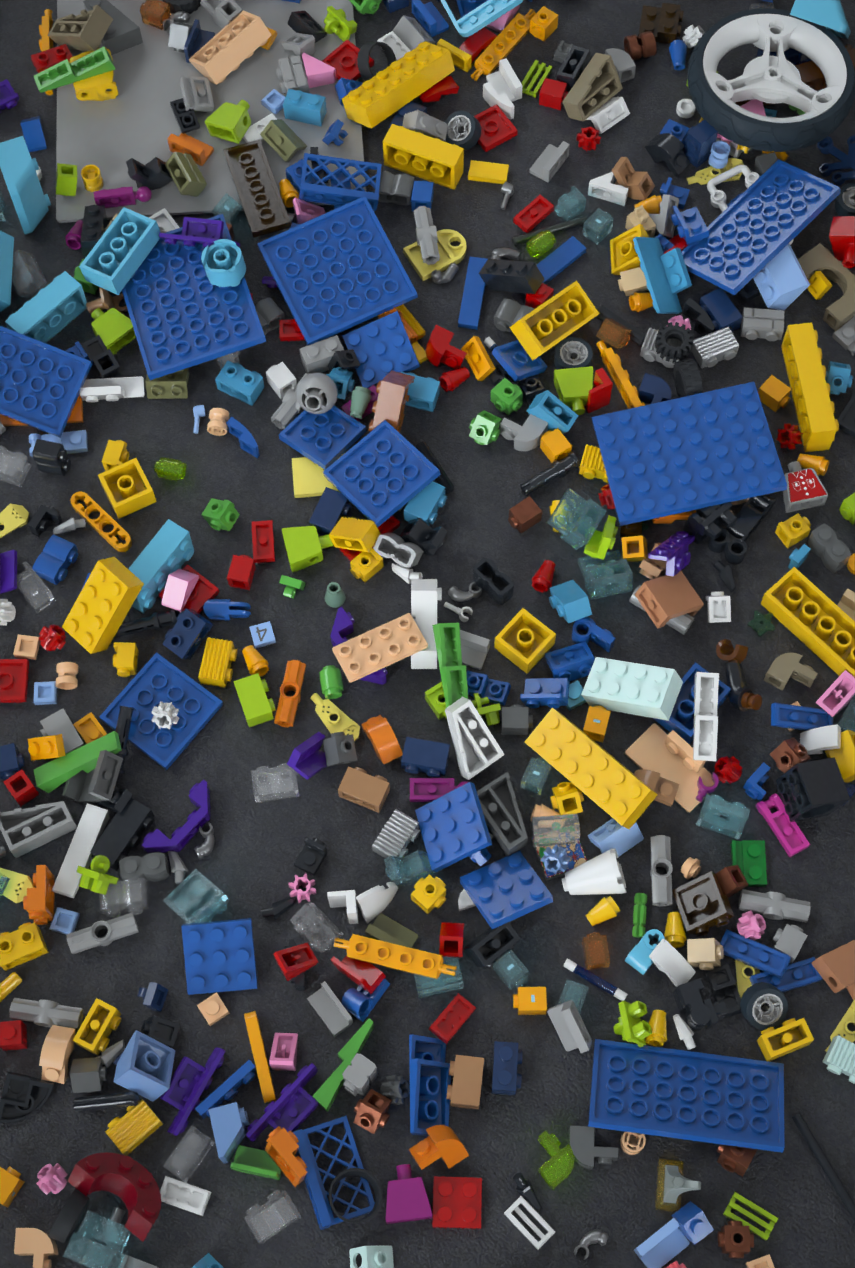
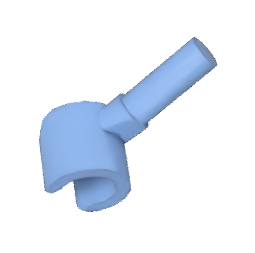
M204 405L193 407L195 417L194 434L199 432V417L206 416Z

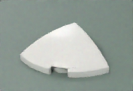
M387 882L388 889L378 885L356 896V903L361 909L366 923L376 918L389 905L398 890L396 883Z

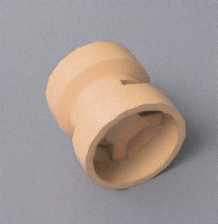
M222 408L211 409L209 411L210 422H208L207 431L216 436L227 434L228 427L226 422L229 420L230 413Z
M73 662L58 663L56 666L58 677L56 678L55 686L64 690L77 688L78 680L76 674H78L79 666Z
M624 1132L620 1139L621 1149L628 1155L638 1154L646 1144L645 1134Z

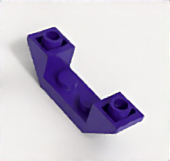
M342 607L338 608L330 635L333 647L348 641L345 636L354 632L353 623L355 621L350 612L346 613ZM382 668L359 680L384 685L387 683L386 674L388 672L386 668Z
M204 779L200 784L196 783L188 795L191 803L199 810H194L188 816L187 822L183 827H178L172 833L171 839L158 829L148 833L143 839L144 843L142 844L146 853L180 852L199 832V827L201 826L202 828L210 820V789Z

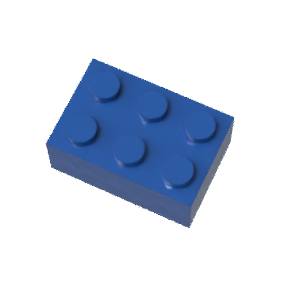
M696 662L681 679L683 683L669 721L653 718V720L669 732L674 730L688 744L692 742L694 737L695 673H709ZM720 680L717 710L727 699L731 690L730 687Z

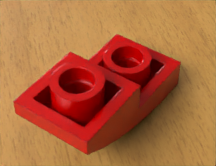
M484 27L469 36L459 49L471 55L473 63L479 53L485 50L497 35Z
M446 76L420 94L419 97L422 102L439 101L441 95L457 94L459 86L451 76Z

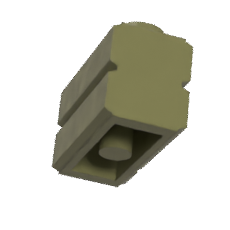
M174 152L165 163L181 195L197 197L206 187L207 183L191 154Z

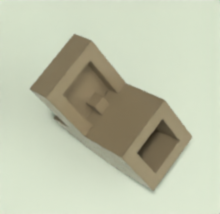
M785 653L773 661L765 675L764 681L783 691L790 678H793L810 688L818 673L812 667L800 664L802 655Z

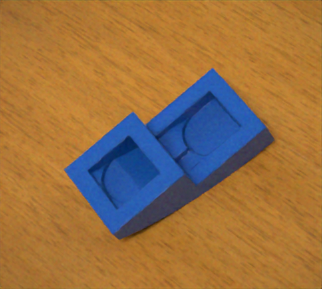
M231 417L227 421L229 433L239 438L242 450L258 458L260 454L254 437L245 426Z

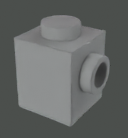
M786 924L783 930L780 928L777 930L773 941L776 942L773 949L791 956L790 964H792L808 935L804 934L803 929L800 927Z

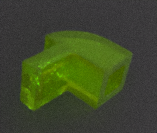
M544 1131L538 1136L537 1140L551 1156V1159L539 1167L538 1172L553 1191L570 1175L574 1165V1154L569 1144L561 1150L559 1148L561 1143L553 1133L549 1135L547 1131Z

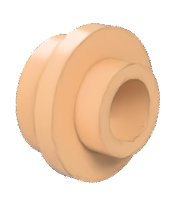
M689 857L684 862L681 873L684 874L686 879L695 878L701 870L700 860Z

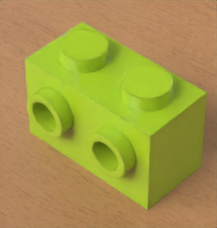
M259 673L233 681L249 727L274 719L272 712L276 711L272 698L267 699L265 692H268L269 689L266 680L260 679Z

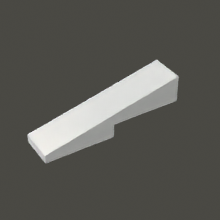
M695 673L693 760L716 762L719 673Z
M87 803L52 888L53 892L74 899L80 887L79 884L82 874L76 872L78 866L89 868L92 861L90 851L101 837L109 820L107 809Z

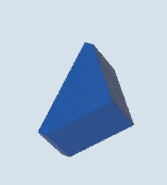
M40 116L21 120L20 124L28 151L34 152L47 149Z

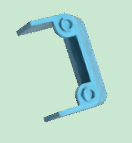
M441 0L458 33L462 37H469L521 4L523 0H488L459 20L456 19L446 0Z
M795 0L790 15L824 26L837 37L849 38L851 31L840 0Z
M20 136L0 143V168L23 232L26 235L34 231L49 211L48 206L51 203L48 194H43L36 170H39L36 158L31 159L24 137Z

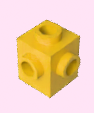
M562 782L552 788L551 804L553 809L558 810L561 818L583 812L581 802L584 801L582 791L577 789L573 783Z
M429 874L425 879L423 877L420 878L414 885L415 890L411 893V900L426 914H429L435 907L437 909L440 908L446 901V885L440 878H433Z

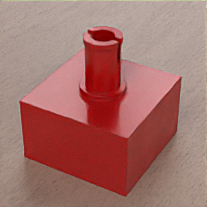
M855 216L833 217L829 238L834 256L838 261H842L845 268H853L855 266Z

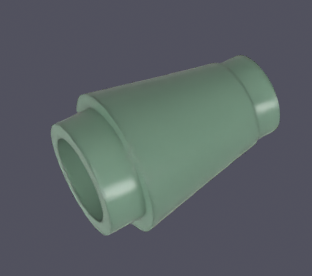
M360 386L355 387V390L352 391L350 416L358 419L362 418L372 398L370 395L371 390Z
M331 582L327 586L324 599L328 606L337 608L343 605L346 596L338 583Z

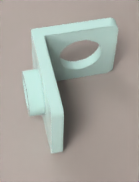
M362 1246L352 1248L349 1251L350 1268H394L392 1246ZM358 1253H360L362 1257V1264L360 1267H358L356 1264V1257Z

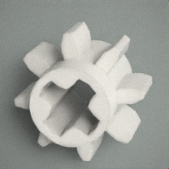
M692 24L685 29L683 41L691 49L696 46L698 40L705 32L699 25L694 27Z
M0 599V625L7 626V622L14 620L16 609L12 602H8V599Z
M160 701L159 706H154L152 710L154 715L152 722H155L159 728L171 729L172 723L177 724L179 720L177 716L179 709H175L172 702L163 703Z

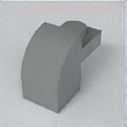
M201 0L200 2L213 17L212 21L220 28H224L242 12V9L234 0Z
M606 49L605 54L612 57L620 82L633 79L636 65L630 55L621 49Z
M532 414L529 415L523 426L506 418L500 423V434L507 440H513L514 449L518 451L535 449L540 445L542 435L548 431V422Z

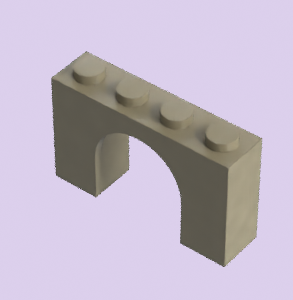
M819 243L797 260L808 280L816 271H821L827 279L834 281L842 289L843 296L826 308L823 320L833 330L837 331L855 316V274H852L845 268L842 262L838 261L829 249Z

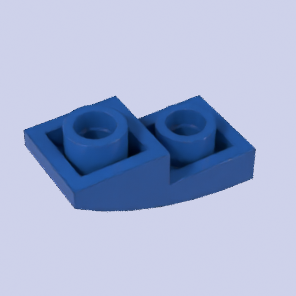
M467 671L468 695L473 696L474 693H478L480 698L488 697L489 702L500 703V705L505 706L511 689L510 683L489 679L488 675Z

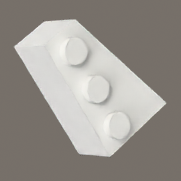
M462 697L445 709L462 777L468 780L505 755L471 700Z

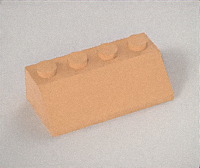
M243 10L188 60L204 77H208L209 82L217 85L222 83L230 72L238 69L240 63L250 58L258 47L266 44L267 39L272 35L259 16Z

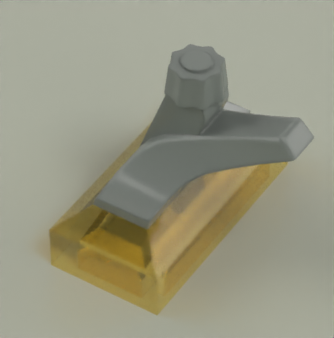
M659 1159L655 1209L677 1212L681 1209V1194L687 1191L701 1190V1181L683 1177V1161Z

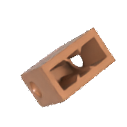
M855 940L820 956L812 962V965L834 993L847 988L852 999L855 1000Z

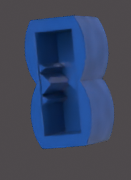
M53 534L32 567L34 574L55 585L63 581L68 573L67 568L71 563H75L78 558L76 545Z

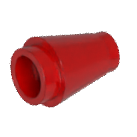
M462 367L442 373V376L439 377L442 389L446 392L456 389L470 377L468 369Z
M545 560L532 578V587L535 590L547 592L552 587L556 566L554 562Z

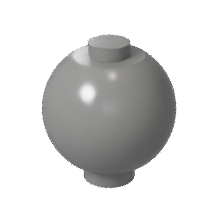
M311 373L299 382L296 395L300 406L305 411L312 414H323L335 405L338 391L336 384L329 376L323 373Z

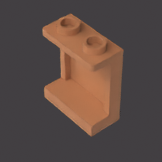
M682 571L675 576L665 575L646 581L634 594L657 629L664 627L672 618L687 613L690 616L696 615L704 605Z

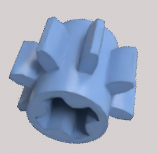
M557 844L553 849L547 847L543 852L545 855L541 859L544 862L545 870L553 872L555 875L559 869L565 872L568 867L567 864L571 860V857L567 855V849L558 847Z

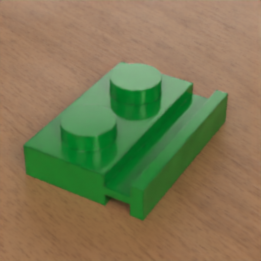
M732 840V866H739L748 883L746 887H766L765 841Z

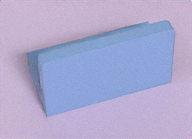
M613 818L588 835L591 843L597 846L601 853L615 848L618 857L644 839L636 822L630 829H627Z
M675 1218L671 1219L634 1249L647 1268L663 1267L689 1245V1241L678 1228L680 1225Z

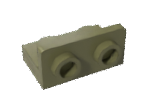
M189 368L150 380L147 374L145 381L147 398H188Z

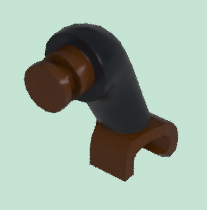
M720 640L716 646V653L720 659L728 661V663H725L726 684L731 688L728 695L731 705L742 712L749 709H760L762 697L759 694H753L751 689L747 687L743 667L740 664L746 658L749 647L736 644L734 650L730 640Z

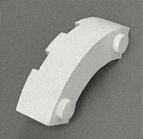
M437 579L411 580V616L416 617L413 619L428 643V648L411 655V669H437L438 656L432 626L437 624V600H442V588H437Z

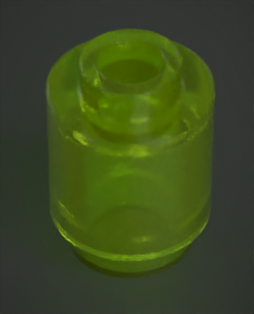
M549 230L541 231L527 241L526 250L531 257L539 258L553 248L556 239Z
M161 457L155 463L154 472L157 473L159 478L176 481L179 479L183 480L186 474V463H182L181 460Z

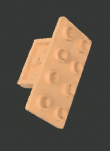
M407 613L333 647L332 651L348 681L352 683L428 648V643L411 614Z
M654 723L625 751V755L640 769L661 773L660 777L680 784L674 800L689 813L700 803L696 800L699 790L697 786L699 776L705 786L711 787L714 785L711 777L712 774L704 768L706 761L693 760V747L674 730L667 735Z

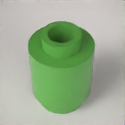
M334 665L323 667V670L319 672L322 693L325 694L326 699L341 697L344 690L341 670Z

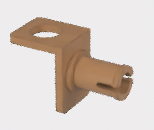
M101 287L99 288L101 298L86 303L87 310L91 314L97 308L101 310L115 308L121 313L128 311L127 305L124 307L119 306V302L124 298L123 293L112 297Z

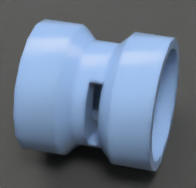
M716 141L712 144L708 160L711 167L716 169L726 167L731 150L727 142Z

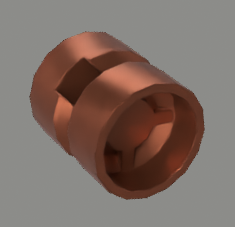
M652 31L640 33L639 36L634 34L624 37V50L633 61L640 59L641 56L647 58L656 55V41Z

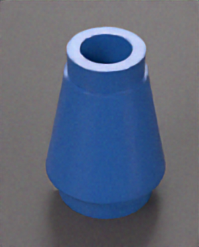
M674 40L670 43L669 47L672 63L675 70H683L686 63L687 45L683 40Z

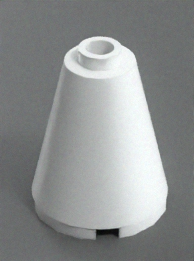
M610 849L566 872L565 878H562L564 891H569L570 895L627 893L622 867L616 859L619 858L616 849Z

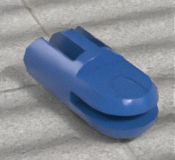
M231 599L207 600L203 606L205 614L211 620L248 618L251 614L250 611H245L251 609L250 604L231 602Z

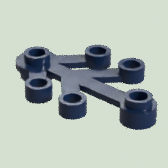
M855 135L850 136L847 140L849 146L848 155L834 147V143L829 136L817 143L821 153L831 154L841 161L820 165L819 171L823 177L829 176L832 171L848 168L854 170L845 173H834L832 180L837 186L842 185L845 180L855 179V143H852L855 141Z

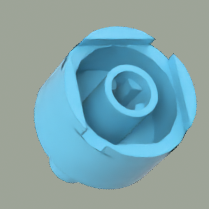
M228 239L216 240L213 245L205 247L202 252L201 260L212 285L236 287L240 284L246 272V264L240 248L234 241Z

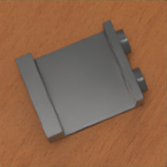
M107 750L100 751L95 769L89 773L81 770L67 780L62 796L78 803L111 800L123 758Z

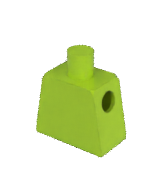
M240 100L237 105L228 102L223 103L204 121L210 136L239 144L251 125V118L247 111L250 108L248 102Z
M100 308L92 312L91 317L94 321L91 323L93 332L95 336H100L106 348L110 349L113 355L136 338L131 319L115 308H111L105 313Z
M593 366L554 370L553 381L559 399L568 407H572V410L577 415L584 414V406H587L589 390L593 388Z
M316 526L282 528V535L292 573L321 562L323 560L322 549L333 546L328 535L318 537Z

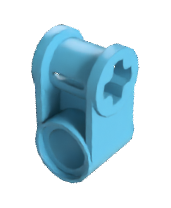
M657 929L646 932L625 959L626 963L642 975L653 964L649 955L657 944L651 946L649 944L650 939L657 938V944L662 939H665L662 932Z

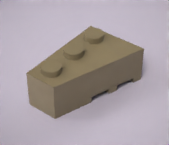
M95 5L91 11L84 9L81 10L80 15L70 14L57 19L48 34L59 46L66 44L69 50L96 51L100 47L101 40L113 18L99 5Z
M595 53L563 100L569 118L585 121L623 89L612 57L606 54Z

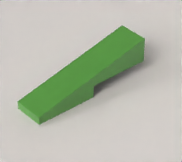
M102 47L72 63L66 59L34 75L38 90L42 93L115 70L116 68L110 54L105 47Z
M459 623L432 625L446 708L462 697L468 699L466 665L462 666Z
M113 731L65 754L66 756L54 759L34 769L36 786L50 793L81 770L86 773L91 772L96 767L100 751L107 750L117 754L122 750L118 733Z
M370 1018L338 1052V1057L343 1062L312 1096L327 1112L344 1083L343 1072L348 1065L351 1066V1061L357 1053L360 1054L374 1028V1022Z

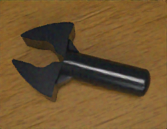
M496 365V370L502 376L496 375L494 371L490 374L494 386L504 378L515 384L508 378L509 374L501 365Z

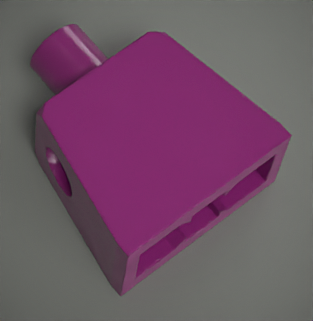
M410 1164L396 1166L398 1180L388 1181L386 1223L393 1224L432 1219V1211L422 1177L412 1178Z

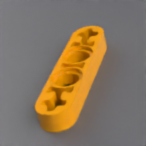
M80 491L71 496L73 509L115 550L126 552L132 547L130 535L88 494ZM79 499H80L81 501L84 500L85 505L87 506L86 509L84 508V506H83L81 503H77V501H78ZM93 511L100 512V516L97 519H90L89 514ZM111 524L114 526L113 530L108 533L104 532L103 527ZM118 534V537L121 540H125L126 543H119L115 536Z
M256 1011L245 1013L244 1018L264 1103L276 1100V1095Z

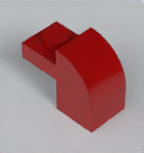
M438 325L435 326L425 349L426 356L436 367L441 362L453 369H459L467 353L450 345L454 333Z

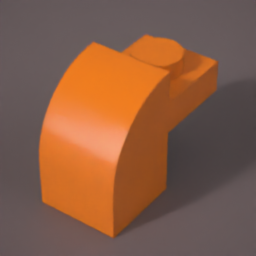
M379 715L361 724L363 731L371 740L375 753L383 765L403 755L398 740L386 718Z
M435 1125L427 1128L426 1131L429 1136L409 1149L421 1170L439 1158H442L450 1169L469 1156L455 1132L446 1125Z

